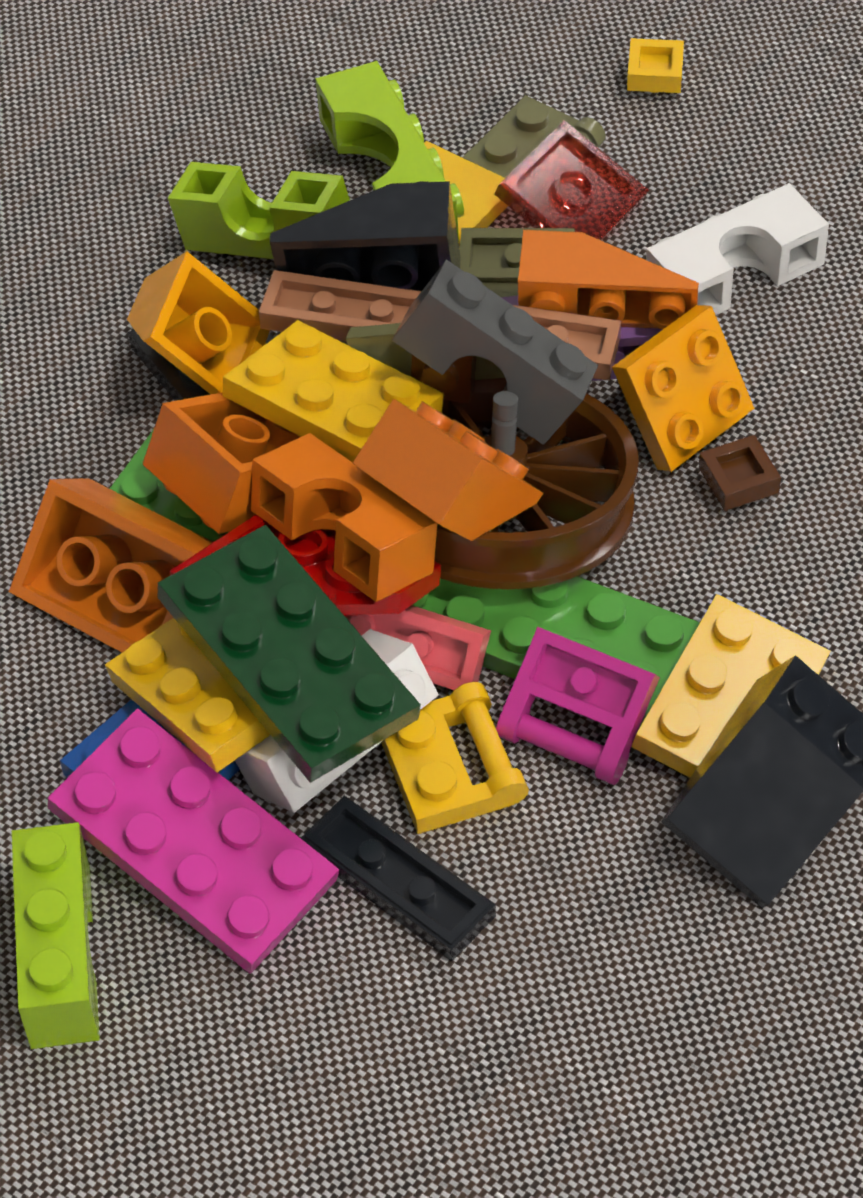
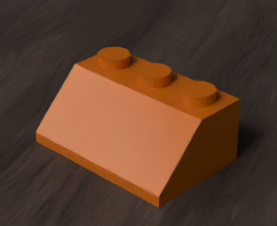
M89 478L50 479L9 592L122 653L133 643L143 639L174 618L157 598L158 582L169 577L170 570L213 543V541Z

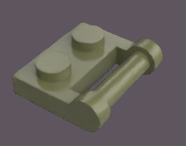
M525 95L463 158L515 182L517 193L515 199L531 207L539 208L553 195V186L585 153L595 152L604 143L606 134L600 123L593 118L583 117L581 120L575 119ZM560 142L565 143L538 171H532Z

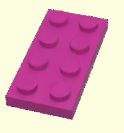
M138 708L47 798L48 809L66 824L79 822L82 836L86 841L249 974L260 965L338 879L339 869L221 774L216 773L196 754Z

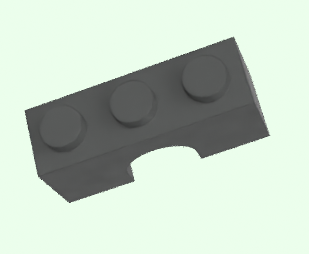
M447 259L411 304L392 338L393 342L441 375L447 371L454 361L461 357L479 356L493 362L501 369L507 383L503 391H509L518 396L517 427L543 445L583 401L598 368V365L587 358L579 348L561 340L534 321L526 311L514 307L485 287L477 277L462 271Z

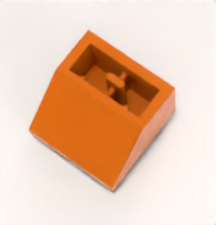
M393 398L352 463L439 525L470 541L534 506L543 495V492L523 480L529 470L526 466L501 450H496L484 442L485 439L458 421L451 420L423 401L415 411Z

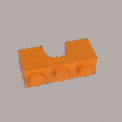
M311 433L252 459L251 511L290 540L314 530H336L333 571L375 602L433 573L438 523L352 464L353 462Z

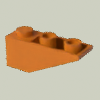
M523 230L518 276V306L620 320L621 327L664 329L697 305L698 282L583 232Z

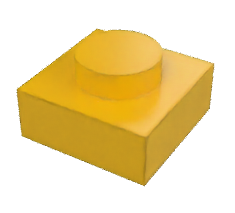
M631 38L627 91L681 93L684 41Z

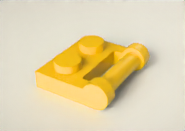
M480 682L463 684L456 688L450 696L431 701L420 710L418 720L381 742L417 834L510 807L519 803L528 795L529 788L521 770L512 767L489 714L492 703L485 686ZM466 722L489 779L486 782L472 785L449 727Z

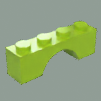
M378 61L315 78L319 118L337 153L370 156L391 167L386 174L372 183L373 191L392 183L445 181L442 163L436 149H427L425 146L422 128L416 114H407L404 109V100L399 84L395 79L390 81L387 79ZM452 183L450 187L458 236V217L464 215V205L459 189Z

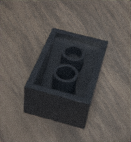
M450 181L392 183L270 233V246L277 271L422 291L446 259L460 268L461 257Z
M793 656L755 681L661 822L759 907L764 908L768 906L863 792V713L799 657Z

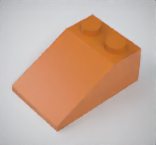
M222 393L162 403L143 465L163 483L168 491L177 495L199 515L206 526L221 534L230 532L256 515L251 511L252 459L296 440L300 436L222 396Z

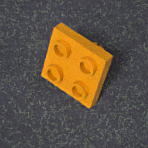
M694 306L612 366L657 470L672 472L755 409L712 306Z

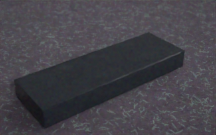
M345 795L301 837L303 841L339 869L338 878L450 961H453L496 917L495 903Z

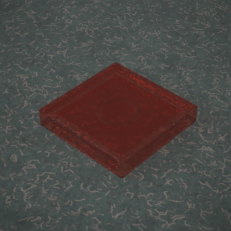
M564 120L498 185L494 195L534 228H575V232H583L604 241L644 200L649 189Z

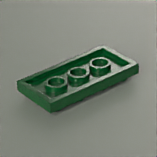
M266 525L158 582L157 598L310 783L419 719L421 704Z

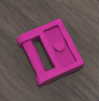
M537 627L500 714L496 730L499 737L514 744L520 739L593 769L597 779L616 785L625 770L630 748L660 677L647 670ZM535 697L610 727L611 731L605 745L603 746L531 716L530 709Z

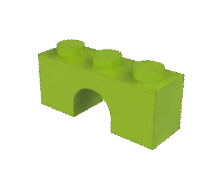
M190 162L168 197L185 250L273 259L270 233L350 201L343 175L291 171L271 203L258 197L248 187L241 166Z
M76 822L11 830L18 1010L30 1048L37 1049L100 1041L97 982L91 959L88 922H93L90 865L80 824Z

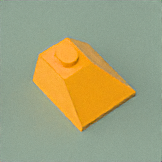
M188 251L144 279L127 318V321L146 344L210 394L223 392V376L263 347L270 333V330L260 329L259 309Z

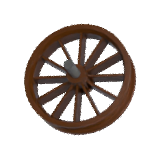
M506 378L475 380L474 392L470 403L443 400L442 414L451 420L458 421L484 438V442L496 450H501L526 466L529 470L523 480L543 492V495L537 504L507 520L510 521L517 518L527 532H499V525L492 529L491 532L488 531L470 541L438 524L434 561L441 564L440 579L487 589H527L572 579L603 563L621 546L629 533L633 521L635 506L633 490L637 481L639 460L635 440L627 426L614 411L586 393L579 406L544 445L530 435L525 440H522L516 436V428H518V396L512 392L503 391L507 383ZM478 427H492L491 435L485 437ZM561 440L568 442L563 445L555 446ZM592 501H600V502H605V503L602 504V505H599V504L594 503V502H592ZM547 516L564 523V525L554 527Z

